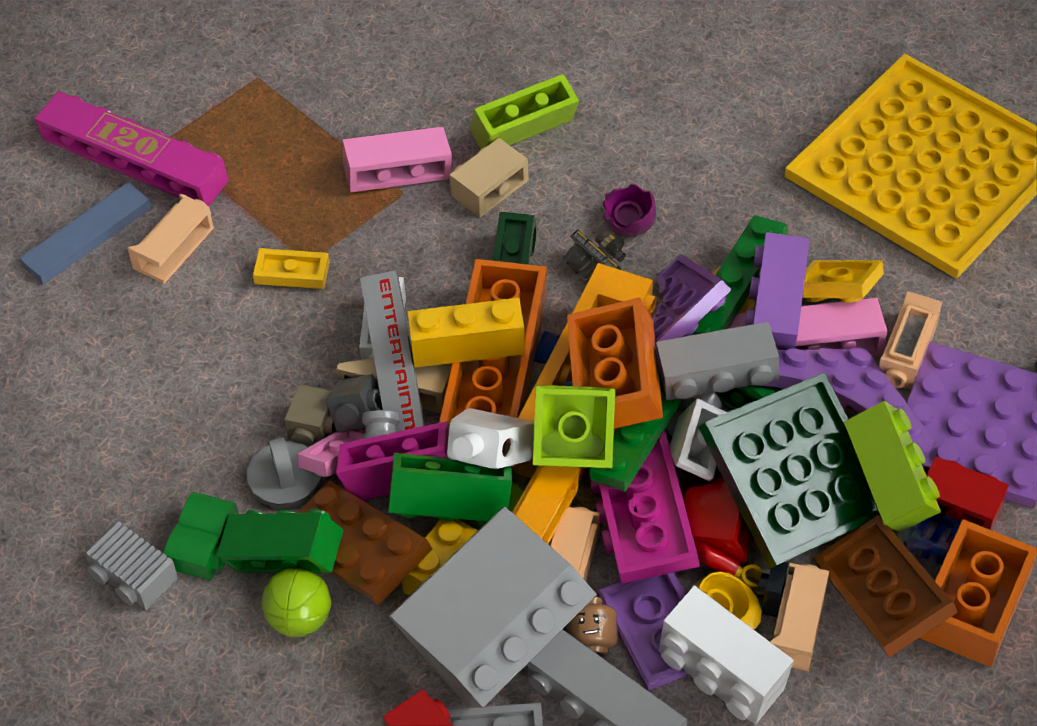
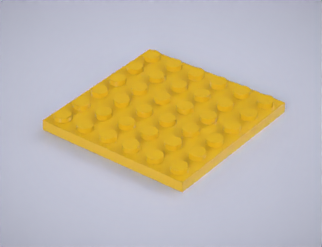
M904 53L785 168L784 177L953 278L958 279L1037 195V126Z

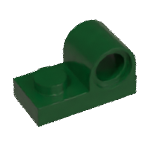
M510 212L499 213L492 261L529 265L530 256L533 257L536 244L537 227L535 215Z

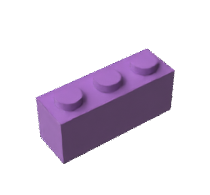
M766 232L764 245H756L753 267L760 268L759 278L752 277L749 291V299H755L754 310L747 309L745 326L769 322L777 350H788L795 348L798 336L810 238Z

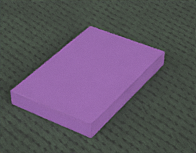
M674 572L624 584L620 580L597 590V597L602 598V604L611 606L617 613L618 637L647 691L689 675L683 668L679 671L671 668L662 659L659 652L663 622L686 595Z

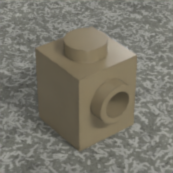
M298 385L284 419L288 440L309 447L336 432L326 402V398L331 392L330 390Z

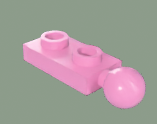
M366 428L335 432L297 453L298 467L314 472L317 476L322 477L335 474L340 444L361 440L362 436L366 433Z

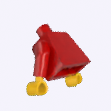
M723 476L703 486L688 489L685 492L684 505L699 562L716 572L732 574L756 593L758 589L757 584L750 582L746 577H752L760 581L762 575L761 568L753 564L747 565L744 568L740 566V562L747 561L752 534Z

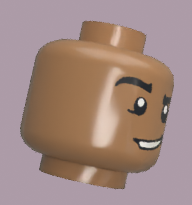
M594 597L565 626V631L600 657H605L608 655V650L614 648L618 641L617 613L611 606L602 604V598Z

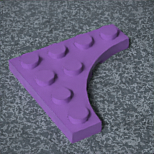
M679 254L655 277L659 284V293L663 297V304L657 305L651 315L654 325L655 344L658 341L692 335L699 326L698 322L708 312L712 313L720 308L726 300L725 296L731 291L722 279L682 254Z
M791 348L788 350H777L779 355V380L765 385H753L785 389L825 372L844 410L850 406L851 409L860 414L885 401L897 409H903L907 414L912 426L908 430L912 442L917 443L923 453L930 452L934 443V439L888 377L879 368L867 349L821 348L819 350H798Z

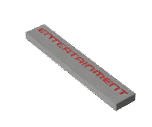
M394 270L362 277L360 281L382 408L385 411H393L400 414V423L396 426V432L425 426L398 273Z

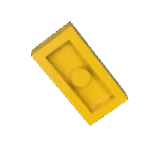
M259 248L253 272L254 284L324 289L330 264L329 253Z

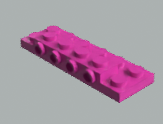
M665 430L626 492L592 481L589 472L593 495L601 493L602 500L595 501L597 512L600 513L599 522L600 524L608 523L609 527L607 530H602L606 553H615L622 584L700 567Z

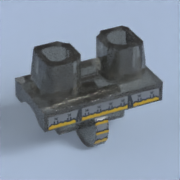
M578 229L570 236L574 245L564 255L563 259L577 274L591 262L595 266L600 263L621 270L620 266L613 261L615 258L618 262H621L626 257V254L622 251L624 239L619 234L612 233L607 237L602 233L598 234L595 241L599 244V247ZM595 268L585 277L587 282L590 280Z

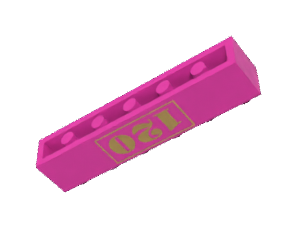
M58 91L34 118L43 140L180 198V194H183L194 200L199 199L209 206L229 181L224 161L216 153H207L193 147L187 141L173 139L158 129L152 130L144 127L131 118L115 115L108 109L93 106L77 96H69Z

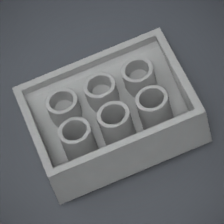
M502 507L388 617L468 708H483L597 594L567 560L506 507Z

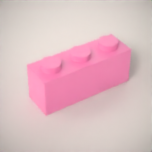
M443 127L342 140L343 167L350 193L450 179L452 153Z

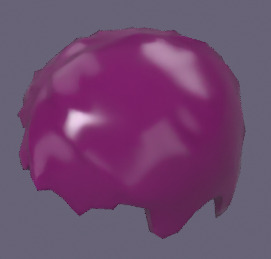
M632 183L629 187L613 189L610 193L605 194L603 206L606 212L603 218L608 227L616 234L636 237L644 234L652 227L656 218L655 198L650 191H645Z

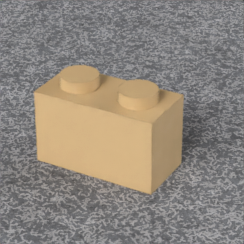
M497 138L490 145L481 148L466 163L457 166L450 174L451 197L481 218L529 181L528 158L500 138Z

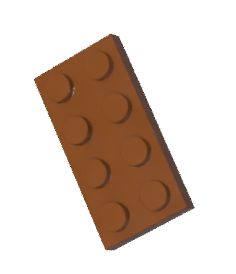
M330 480L297 512L307 513L310 509L322 510L331 516L330 519L344 529L332 573L329 574L378 606L433 549L426 538Z
M879 515L813 557L820 569L829 571L828 580L889 658L958 613L951 599L888 526L884 525Z

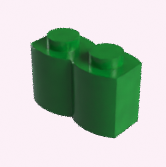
M197 492L190 494L181 512L179 522L170 534L164 549V554L173 560L176 572L211 581L215 571H221L224 568L225 563L218 559L216 555L229 514H239L235 502Z

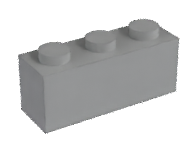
M769 322L656 342L658 369L666 401L678 398L688 399L695 395L712 392H726L734 388L750 385H765L779 380V355Z

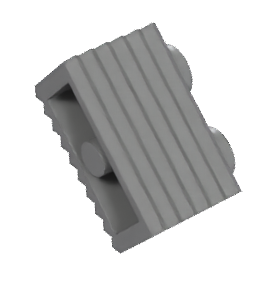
M117 521L84 552L89 565L87 571L90 576L101 585H104L106 582L113 585L120 599L130 606L136 602L147 610L178 579L173 560L164 553H161L153 545H150L148 541L133 533L131 529L122 525L120 521Z

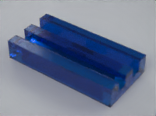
M938 513L920 522L909 539L907 549L911 553H914L916 548L922 549L921 557L929 559L931 554L938 555L936 563L942 565L961 522ZM933 521L940 523L929 540L923 538ZM947 527L952 528L942 546L938 543L946 532Z

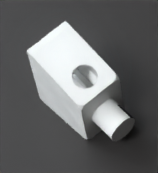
M468 408L451 419L447 457L452 460L492 469L530 461L533 449L534 422ZM508 438L510 439L511 446L505 442Z

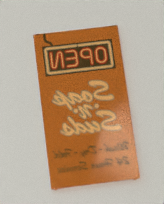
M256 78L171 136V138L178 141H187L193 147L207 153L213 152L219 155L224 161L229 178L222 191L294 251L326 252L394 201L399 200L403 195V191L398 187L350 193L343 167V144L259 78Z

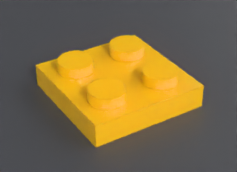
M813 260L806 268L802 298H806L808 302H820L827 298H840L845 303L860 301L883 276V260Z

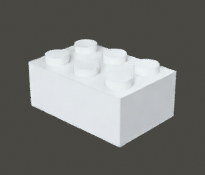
M696 586L691 588L663 622L659 645L662 659L675 670L679 671L683 668L687 674L694 678V683L701 691L708 695L715 694L726 703L727 709L738 719H748L756 725L784 691L794 660Z

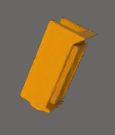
M538 466L512 512L547 544L552 539L578 491L579 467Z

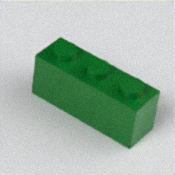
M394 453L388 513H397L407 518L417 517L418 515L433 516L443 521H454L457 519L476 520L478 523L485 524L502 507L509 509L512 486L511 466L492 469L452 460L448 457Z
M310 509L307 513L278 510L277 513L264 514L259 511L248 510L246 514H229L216 557L240 573H278L288 568L297 567L305 568L315 573H332L344 529L332 521L328 513L318 509Z

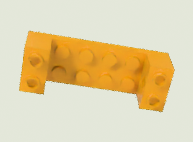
M598 263L572 314L640 297L651 316L657 301V297L652 295L653 280ZM568 322L518 419L534 422L536 385L564 386V383L567 381L572 382ZM533 449L530 461L514 464L515 473L532 478L539 466L532 464ZM579 467V480H582L587 467Z

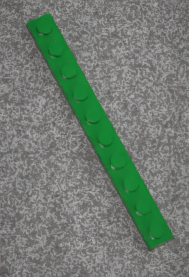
M757 215L752 217L716 273V276L722 279L731 291L725 296L726 300L720 308L712 313L708 312L698 322L699 326L692 335L729 328L749 296L752 277L759 278L760 268L753 267L756 245H764L766 232L787 235V224ZM660 373L659 383L663 418L616 428L613 437L612 468L591 467L589 472L592 481L626 492L683 400L678 398L666 401Z

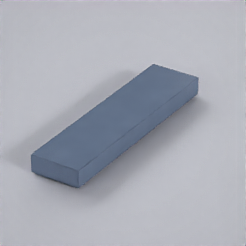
M127 182L20 257L22 267L44 285L152 208L150 199Z

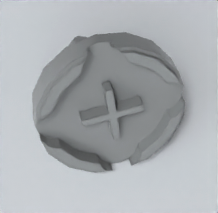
M284 437L269 441V446L262 448L252 457L247 468V484L255 501L261 505L262 503L268 505L270 509L277 511L295 510L305 505L314 496L318 487L320 489L322 485V476H317L314 472L299 468L297 453L308 448L307 446L292 441H285Z

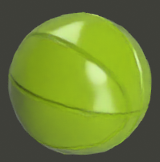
M300 567L288 568L276 573L265 585L261 599L264 618L269 626L278 633L288 637H304L316 632L328 619L332 605L329 589L325 581L315 572Z

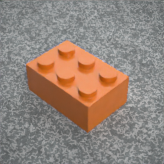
M640 297L568 314L572 385L615 389L614 429L663 418L653 319Z
M963 519L935 580L954 603L958 613L919 639L992 668L1031 575L1037 557V548Z

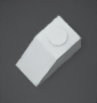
M697 398L678 416L669 447L675 466L708 481L713 479L717 464L698 427L704 422L728 412Z

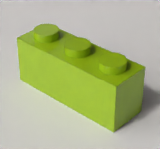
M561 74L475 108L469 129L480 149L490 145L497 138H500L508 145H512L572 121L579 99L565 75Z
M882 401L844 421L884 525L902 532L941 512L936 501L940 497L939 491L934 481L925 474L922 466L925 463L924 454L918 444L912 442L908 432L912 426L903 409H897L891 404Z

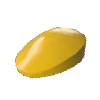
M714 572L693 585L753 630H756L760 624L762 610L758 598L739 578L730 573Z

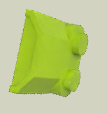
M536 385L532 464L539 466L612 468L615 389Z

